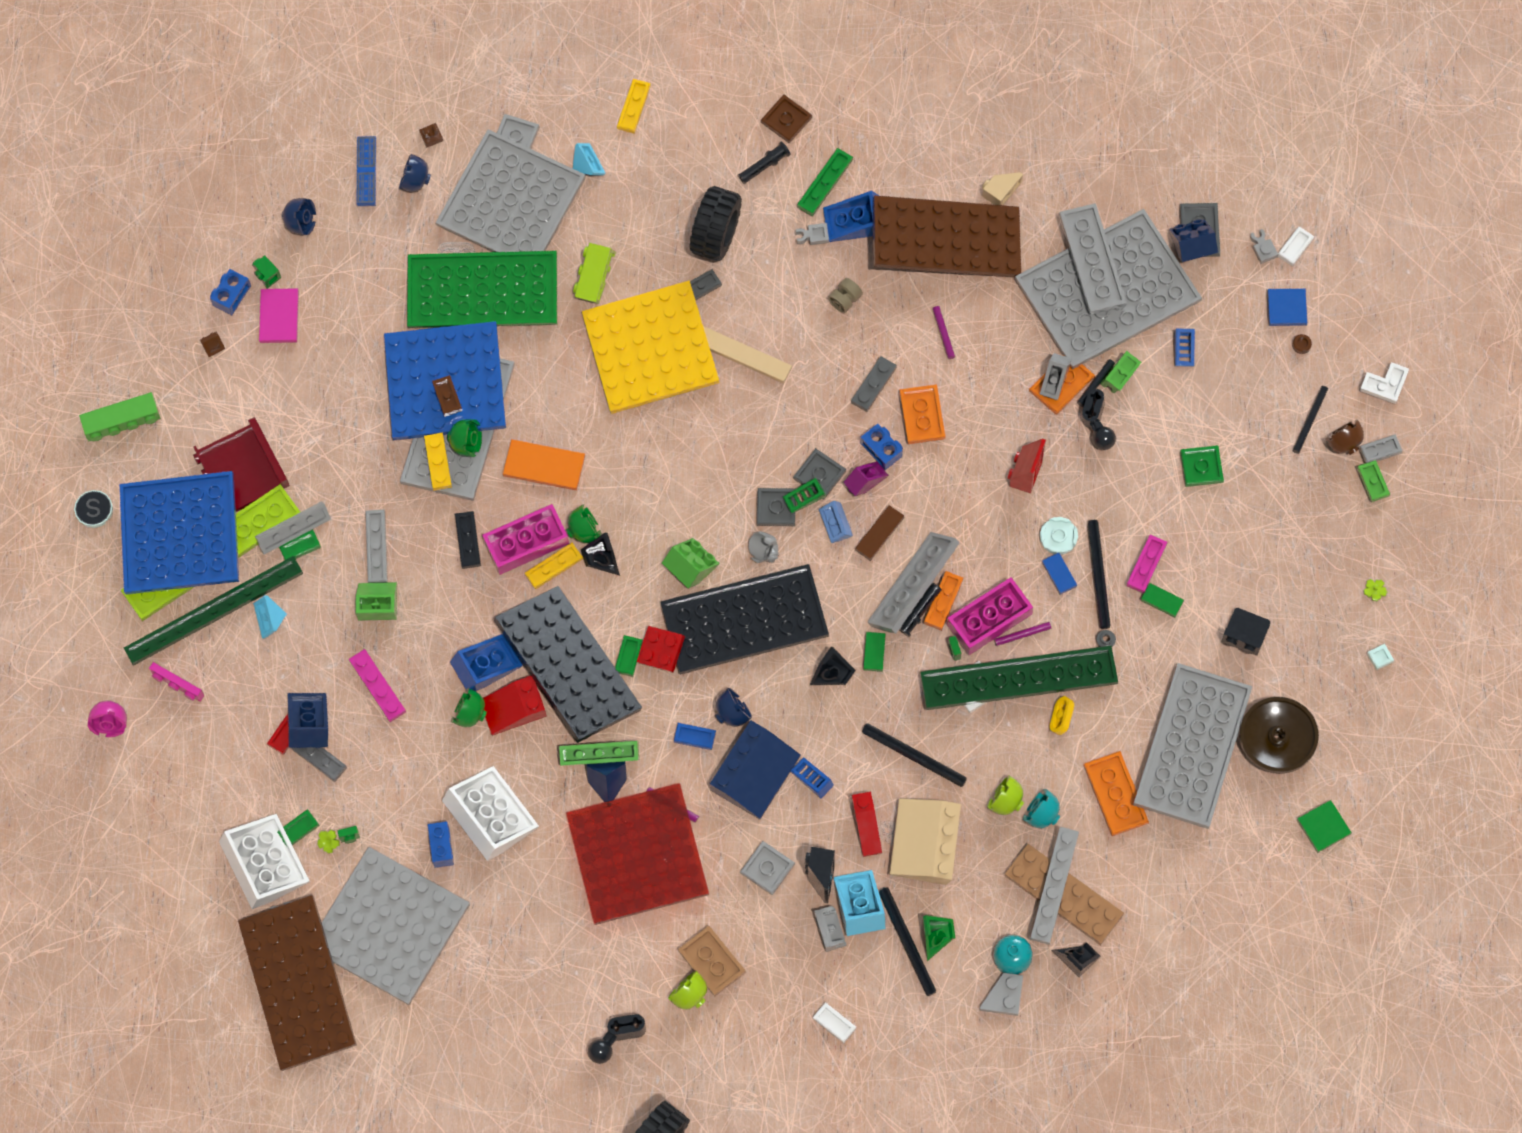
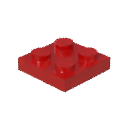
M648 626L637 663L674 673L685 636Z

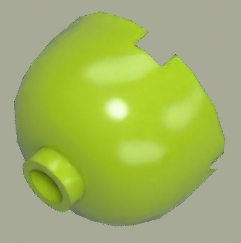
M1008 775V778L1005 777L995 790V799L990 798L987 808L999 815H1008L1014 810L1018 812L1024 804V801H1022L1024 793L1021 784L1010 775Z
M697 971L692 972L680 983L677 989L671 992L668 999L678 1008L684 1010L691 1009L694 1006L699 1008L706 1001L703 998L707 993L706 981Z

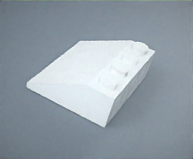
M494 766L449 788L442 799V802L487 861L502 854L539 827Z
M277 814L225 831L219 840L251 909L268 904L309 883V879ZM278 830H280L287 846L284 844L282 838L277 833Z

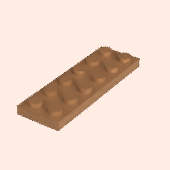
M1027 844L1004 876L1040 901L1051 860L1030 844ZM1068 873L1058 915L1101 946L1122 918L1124 912Z

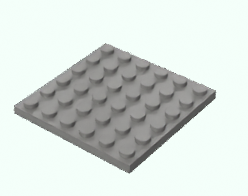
M488 129L438 217L436 225L492 252L546 251L582 186L586 175Z
M368 847L322 921L333 963L405 1004L410 1005L469 908L470 902Z

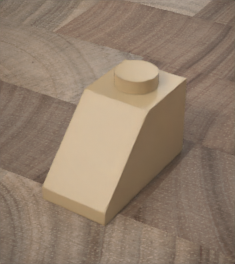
M1018 172L994 175L991 180L987 179L983 184L982 197L994 205H1004L1022 183L1023 174Z

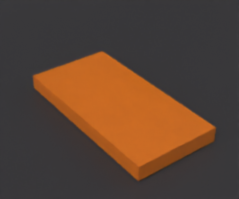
M511 439L503 476L577 491L586 455L585 453Z
M1121 751L1084 764L1085 771L1111 836L1149 824L1144 809L1133 805L1137 791Z

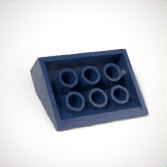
M750 720L710 782V791L760 820L801 754L769 730Z

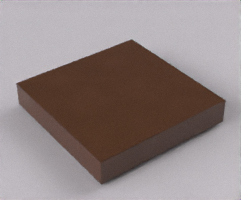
M783 94L761 119V123L790 143L812 119V114Z

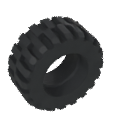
M717 186L707 189L698 208L691 231L689 247L693 254L714 261H720L725 257L735 234L741 212L742 198L738 193Z

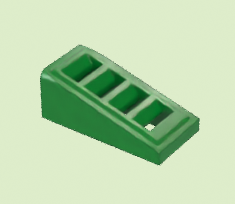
M814 478L783 496L793 514L823 499L827 495L820 482ZM813 487L816 488V490H817V492H818L817 494H815V493L813 492V490H812ZM808 490L811 495L810 498L807 497L805 491ZM801 494L805 501L801 502L798 495ZM792 497L795 498L797 506H794L791 500Z

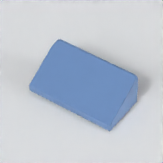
M832 501L819 509L831 543L853 536L840 502Z

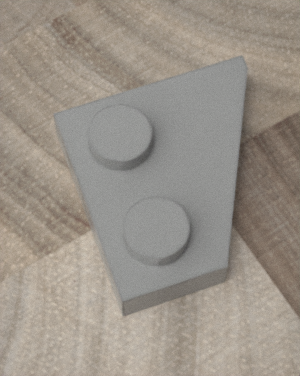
M1003 973L982 1003L980 1011L1018 1016L1023 975Z

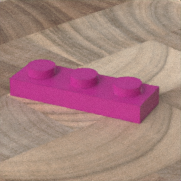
M1151 534L1149 535L1127 582V587L1144 594L1167 546V541Z
M154 662L149 667L152 677L158 682L165 681L172 690L184 692V696L192 701L196 699L201 702L204 694L198 687Z

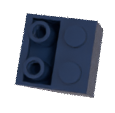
M1197 219L1186 225L1178 224L1174 228L1169 229L1176 253L1182 262L1218 253L1215 232L1205 219Z

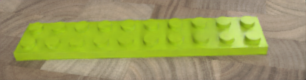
M281 484L236 513L238 558L258 545L255 536L300 513V510ZM194 587L127 595L124 593L123 588L121 592L143 622Z

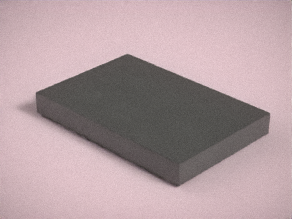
M1218 203L1180 204L1181 224L1186 225L1197 219H1205L1215 232L1218 253L1204 257H1220Z

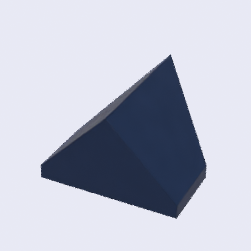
M625 761L586 764L588 783L604 803L610 807L627 780Z

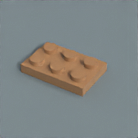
M707 926L678 949V952L693 971H697L704 978L707 988L714 997L746 973V970L710 926Z

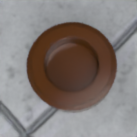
M1305 334L1297 335L1292 343L1294 351L1299 354L1308 353L1312 346L1310 337Z

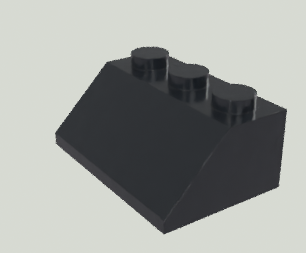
M811 847L810 853H806L805 874L808 875V881L823 902L829 903L835 869V850Z

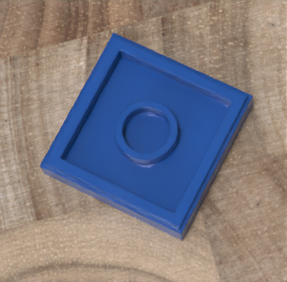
M1306 288L1268 289L1269 326H1307Z

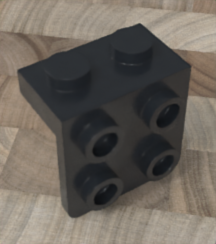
M1235 608L1221 642L1228 646L1239 648L1248 654L1258 656L1271 622L1246 610Z

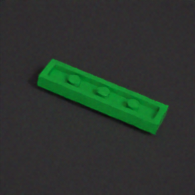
M837 148L798 202L797 208L814 216L853 161V156Z

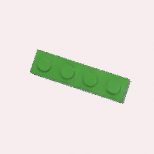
M152 392L79 415L88 442L99 441L102 437L108 435H118L121 431L127 429L134 430L140 425L153 424L161 419Z
M639 740L559 746L560 766L640 760Z

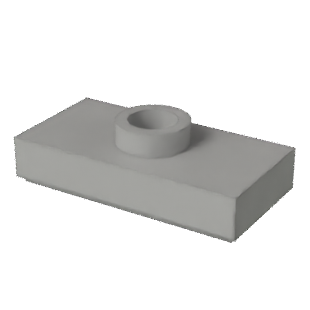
M1396 434L1362 445L1359 448L1365 463L1375 460L1378 462L1403 452Z

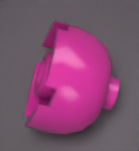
M102 701L95 704L90 710L87 726L96 735L102 733L106 734L105 737H117L125 731L127 714L118 703Z

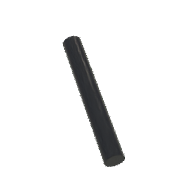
M1109 359L1077 401L1079 406H1084L1089 391L1097 389L1114 366L1115 362Z

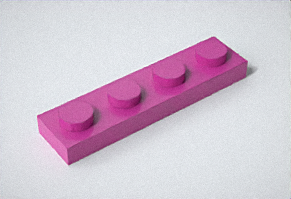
M365 649L349 658V662L389 722L406 713L405 708Z

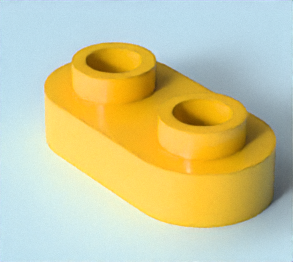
M1063 696L1055 704L1050 722V730L1057 735L1064 734L1069 728L1074 710L1073 700Z

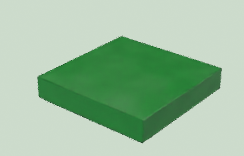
M1218 445L1180 450L1186 487L1224 483Z
M1331 800L1297 818V822L1317 853L1352 834Z

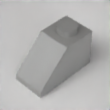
M1056 353L1052 355L1041 388V395L1056 400L1059 399L1071 364V358Z

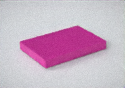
M298 288L261 289L260 343L297 342Z

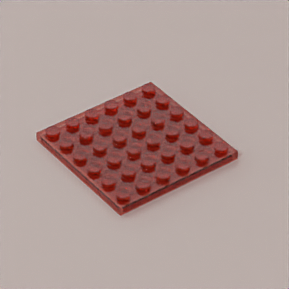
M680 783L566 812L595 925L709 895Z

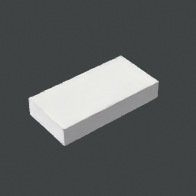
M1298 227L1280 250L1278 257L1293 266L1313 241L1314 236Z
M826 1002L813 1016L817 1023L843 1044L856 1030V1026Z

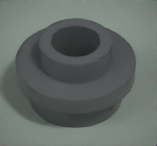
M1103 630L1098 633L1096 641L1099 647H1113L1116 637L1112 631ZM1107 636L1110 640L1106 642L1103 640V637Z

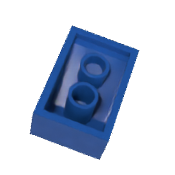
M871 190L823 207L829 242L873 236V197L878 194Z
M503 634L457 651L450 661L465 689L470 688L474 691L491 685L523 666Z

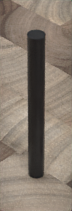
M1321 386L1292 451L1296 454L1300 453L1328 391L1326 386Z

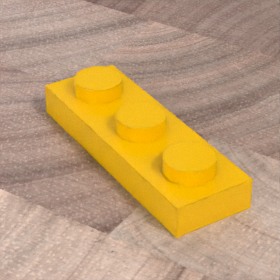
M443 433L424 436L433 491L452 488Z

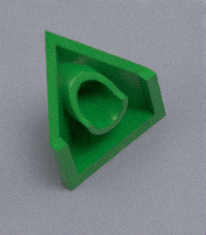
M923 916L927 961H929L951 940L956 938L954 921L948 918Z

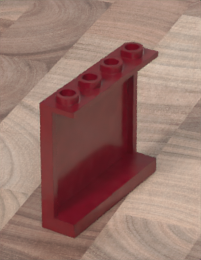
M255 417L248 420L250 425L203 448L197 449L196 446L193 447L196 452L193 454L198 465L202 464L204 468L201 470L202 474L228 471L234 473L236 512L244 509L280 484L284 489L290 486Z

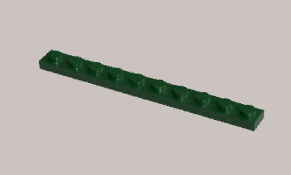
M292 556L124 647V650L134 666L303 574V571L295 557Z

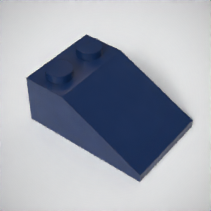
M287 693L289 748L328 747L326 693Z

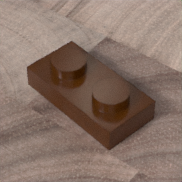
M451 376L432 381L444 417L461 412L462 407Z

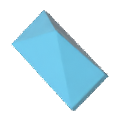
M577 143L575 145L573 169L588 175H605L606 173L591 144Z
M264 595L253 604L262 638H267L277 631L287 613L269 596Z

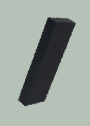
M474 511L456 513L455 519L462 569L480 567L481 561Z

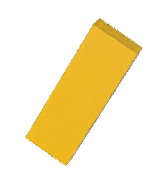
M637 79L632 80L617 124L618 130L635 134L651 83Z
M572 542L524 574L536 590L583 560V557Z

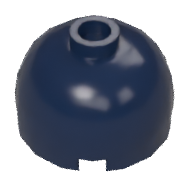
M413 154L409 155L403 171V177L400 180L399 189L415 192L422 189L424 184L428 185L431 174H428L429 167L422 158Z
M296 198L286 204L282 211V220L287 230L298 235H308L313 231L316 221L312 222L313 215H316L313 201L306 198Z
M728 688L718 696L715 705L717 714L715 716L721 724L725 722L729 726L737 727L752 719V714L747 705L738 699L740 696L731 688Z

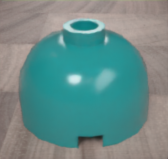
M1043 789L1044 794L1039 792L1026 809L1030 812L1027 816L1023 815V820L1035 828L1042 829L1050 824L1055 825L1060 818V815H1058L1060 803L1057 797L1047 789Z
M1019 935L1004 936L997 942L994 948L993 960L997 968L1003 973L1016 975L1026 971L1032 963L1033 952L1031 945L1025 938Z

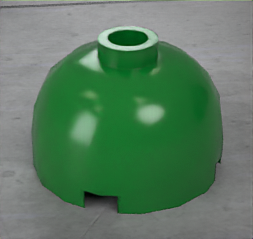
M460 420L453 425L448 433V442L453 451L458 455L475 457V452L480 451L482 431L477 429V426H480L477 420Z
M584 504L574 509L568 516V528L566 531L571 539L575 538L581 543H591L602 535L601 530H596V525H598L596 519L587 507L584 508Z
M467 688L468 694L463 693L454 710L457 713L456 718L452 717L451 719L452 723L461 727L475 726L478 721L482 722L487 713L484 710V698L478 692Z

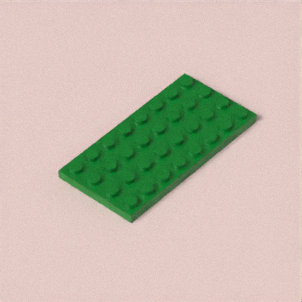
M557 251L408 254V328H439L495 321L497 326L558 325Z

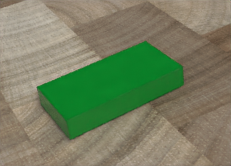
M312 529L283 544L279 549L284 559L287 560L292 556L295 559L321 548V545Z
M1149 583L1141 598L1142 602L1174 618L1184 603V599L1152 583Z
M866 632L864 671L883 672L886 633Z
M624 635L615 666L619 674L634 677L643 639Z
M307 809L283 828L293 846L320 825ZM278 830L277 833L282 838L284 844L287 846L280 830Z

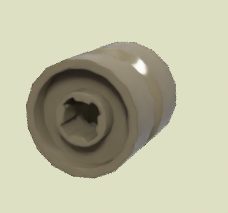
M845 278L838 285V289H834L828 296V300L835 309L841 313H846L853 306L852 302H856L863 295V292L854 281Z

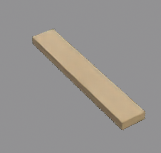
M704 327L710 351L783 384L785 383L792 365Z

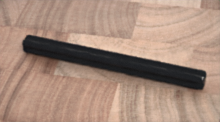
M1089 520L1088 530L1099 623L1101 629H1109L1111 624L1098 520Z
M866 723L863 727V734L960 787L965 785L967 778L964 775L869 723Z
M888 887L881 889L879 895L925 994L931 996L936 993V988Z

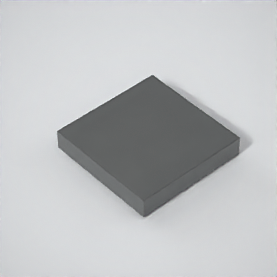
M815 448L793 479L804 485L816 478L828 496L845 474L846 468ZM813 487V488H812L813 492H814L815 494H817L818 492H817L816 488Z
M758 488L757 526H795L796 512L791 513L783 496L794 491L796 488ZM792 497L791 500L794 506H796V500Z

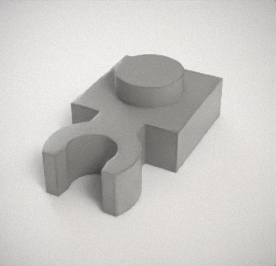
M827 223L808 225V230L796 229V235H803L802 238H797V244H804L808 240H810L811 245L829 243Z
M1263 229L1259 231L1261 236L1259 238L1255 237L1254 233H1251L1250 239L1256 244L1253 245V250L1260 264L1278 258V253L1271 239L1265 241Z

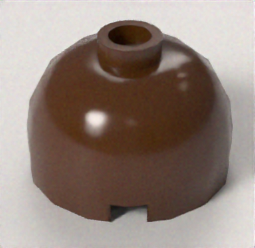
M1355 420L1354 425L1349 422L1333 431L1334 435L1331 438L1328 435L1325 437L1327 444L1332 450L1341 454L1348 452L1349 455L1359 450L1358 446L1364 439V431L1358 420Z

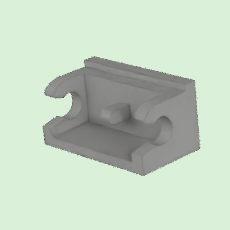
M830 906L815 910L814 916L825 951L829 952L846 947L847 944L836 909Z

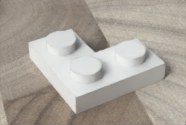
M1391 362L1385 378L1367 372L1360 391L1396 404L1409 369Z

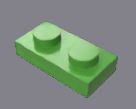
M1376 460L1358 466L1357 470L1371 502L1390 496Z

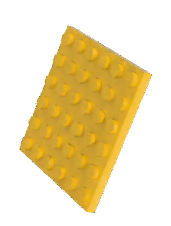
M690 280L582 311L611 414L720 383Z

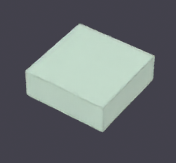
M1385 644L1367 652L1376 670L1394 662Z

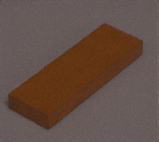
M889 505L856 546L855 551L871 561L902 522L904 515Z

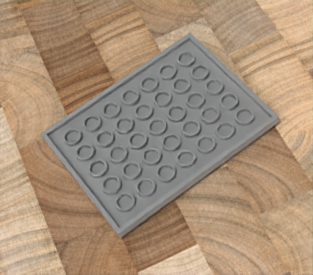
M1144 209L1104 229L1127 302L1126 306L1094 314L1089 313L1070 248L1015 276L1016 282L1063 356L1072 359L1070 364L1072 369L1202 301V297Z

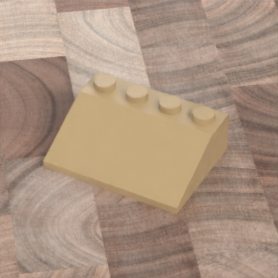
M899 799L889 875L947 885L952 880L961 804L941 800Z

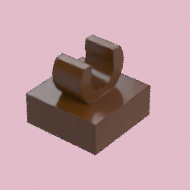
M436 123L419 129L426 148L443 142V137Z
M212 332L200 340L208 357L225 349L217 332Z

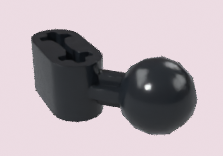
M1092 389L1087 395L1082 411L1083 424L1087 428H1092L1094 432L1092 436L1093 444L1098 449L1105 451L1114 446L1116 434L1110 427H1105L1100 422L1105 406L1104 393L1100 389Z
M639 1014L612 1018L607 1025L608 1032L602 1039H596L590 1043L587 1054L594 1063H606L613 1054L612 1045L615 1041L639 1038L645 1034L646 1024L644 1018ZM636 1023L639 1024V1028H635ZM615 1027H619L618 1032H615Z

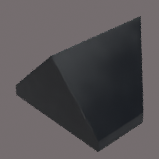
M603 533L581 549L586 567L620 576L608 533Z
M830 647L820 661L810 685H846L856 670L834 647Z
M1087 942L1080 946L1051 950L1079 978L1101 957Z

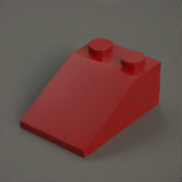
M1042 438L1024 445L1021 452L1016 453L1014 458L1015 468L1010 469L1007 478L1010 480L1009 487L1031 494L1043 462L1046 439Z
M532 676L514 681L484 697V710L487 711L485 718L492 736L547 717L537 685Z

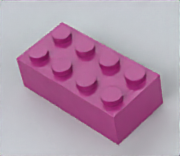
M553 504L482 535L499 575L569 545L568 535Z
M1012 577L948 617L947 626L956 636L967 654L971 655L1031 616L1033 606Z

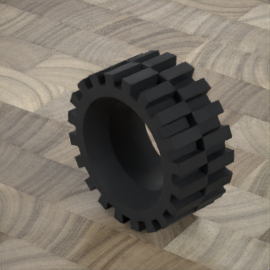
M665 1100L649 1114L648 1118L643 1121L635 1133H684L690 1123V1119Z

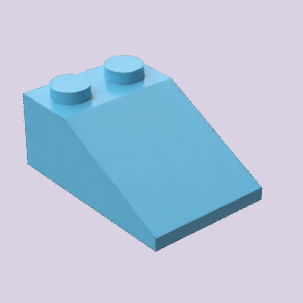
M869 870L834 877L846 935L851 936L886 929L885 913L873 871Z

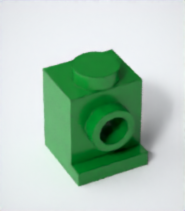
M265 255L253 262L252 266L256 270L254 274L260 281L263 280L266 289L281 279L279 270Z

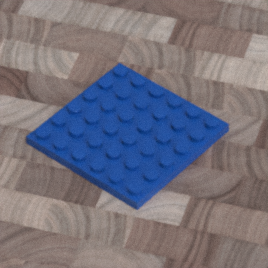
M496 321L384 333L393 440L420 438L437 433L448 435L453 425L463 419L477 420L480 423V426H477L478 431L506 428ZM450 375L462 411L444 417L432 381Z
M232 471L119 484L124 593L126 595L239 582L234 473Z

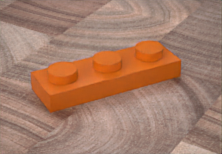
M945 571L939 585L942 591L932 602L924 624L942 631L962 585L963 577Z

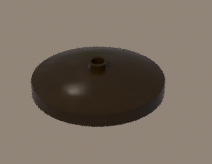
M1270 697L1254 704L1245 714L1239 734L1241 747L1247 758L1258 768L1276 774L1294 772L1306 765L1313 757L1319 740L1318 726L1311 712L1301 703L1286 697Z

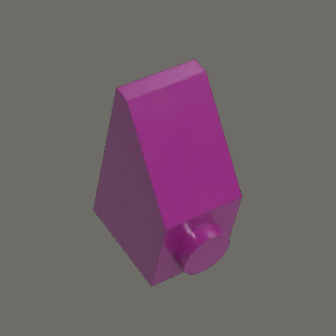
M876 461L856 467L843 483L848 487L849 492L854 494V496L867 493L889 475Z

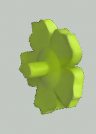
M1372 579L1367 580L1364 595L1368 598L1372 596V601L1377 602L1381 599V596L1385 597L1388 593L1386 587H1383L1385 582L1382 579L1376 580L1375 583Z
M320 831L318 834L320 839H318L317 845L328 854L332 853L333 849H336L337 846H340V841L335 839L337 837L335 831Z

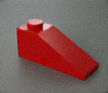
M871 791L852 795V806L863 857L882 854Z

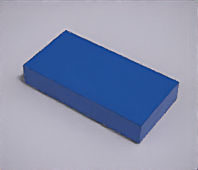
M1060 553L1042 560L1043 566L1060 595L1077 587V583Z
M678 723L674 743L712 750L716 730Z

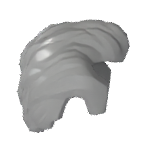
M765 532L753 533L748 545L750 554L754 556L751 559L757 563L764 561L775 562L779 556L777 539Z

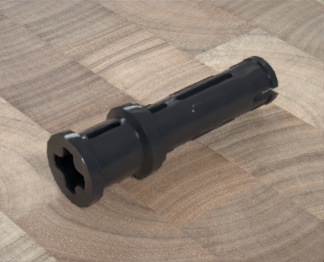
M781 141L776 148L771 151L768 150L765 153L766 156L738 174L741 182L746 184L769 166L777 165L778 161L785 156L789 157L791 153L787 146Z
M935 583L931 584L899 629L900 632L907 637L911 636L910 633L915 626L921 623L920 618L942 591Z

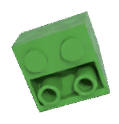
M694 538L673 546L662 562L688 589L698 585L720 564Z
M397 582L358 583L356 593V616L358 621L397 620Z

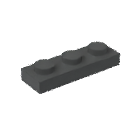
M880 356L852 398L851 404L868 412L896 370L897 365Z

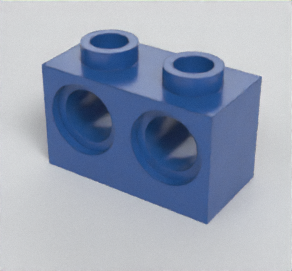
M229 269L227 273L222 275L219 286L210 295L212 305L232 316L251 287L249 278ZM232 282H238L237 285L230 286ZM223 297H228L226 301H220Z
M878 423L861 436L860 444L884 470H887L902 458V445L897 440L894 441L890 437V432ZM880 437L881 440L876 442L873 441L872 438ZM887 450H891L894 453L892 455H887L884 452Z
M448 822L428 824L434 868L454 865Z

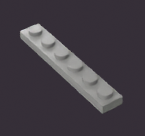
M1063 827L1059 829L1030 940L1050 945L1079 835L1078 831Z

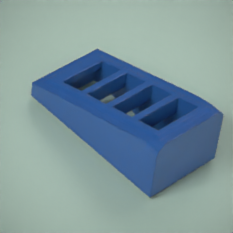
M1176 328L1174 333L1175 366L1194 367L1195 329ZM1180 336H1189V339H1180ZM1180 343H1189V346H1180ZM1180 350H1190V354H1182ZM1179 357L1190 358V361H1179Z
M804 757L791 770V773L820 799L834 786L829 777ZM807 766L808 768L801 775L800 772ZM813 771L814 773L808 779H806V777ZM817 777H820L814 784H812V782Z

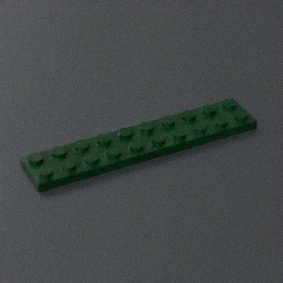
M1112 646L920 672L926 710L1118 684Z

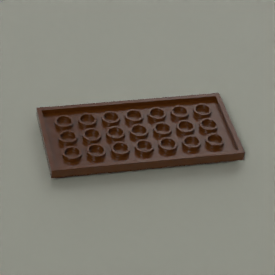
M874 195V267L1015 277L1021 274L1020 209L1018 206Z
M310 895L239 920L241 934L280 1070L284 1071L357 1046L314 896Z

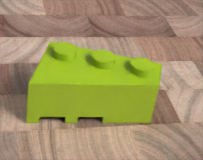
M590 242L589 246L585 247L583 257H585L584 264L580 265L578 271L580 279L579 282L575 283L573 289L576 298L599 304L606 284L607 272L609 273L611 266H609L611 257H615L616 254L613 249Z

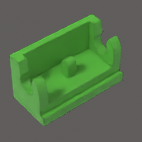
M1126 351L1102 381L1101 385L1103 387H1111L1112 393L1120 391L1142 362Z

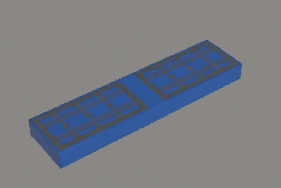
M376 136L357 137V206H376Z

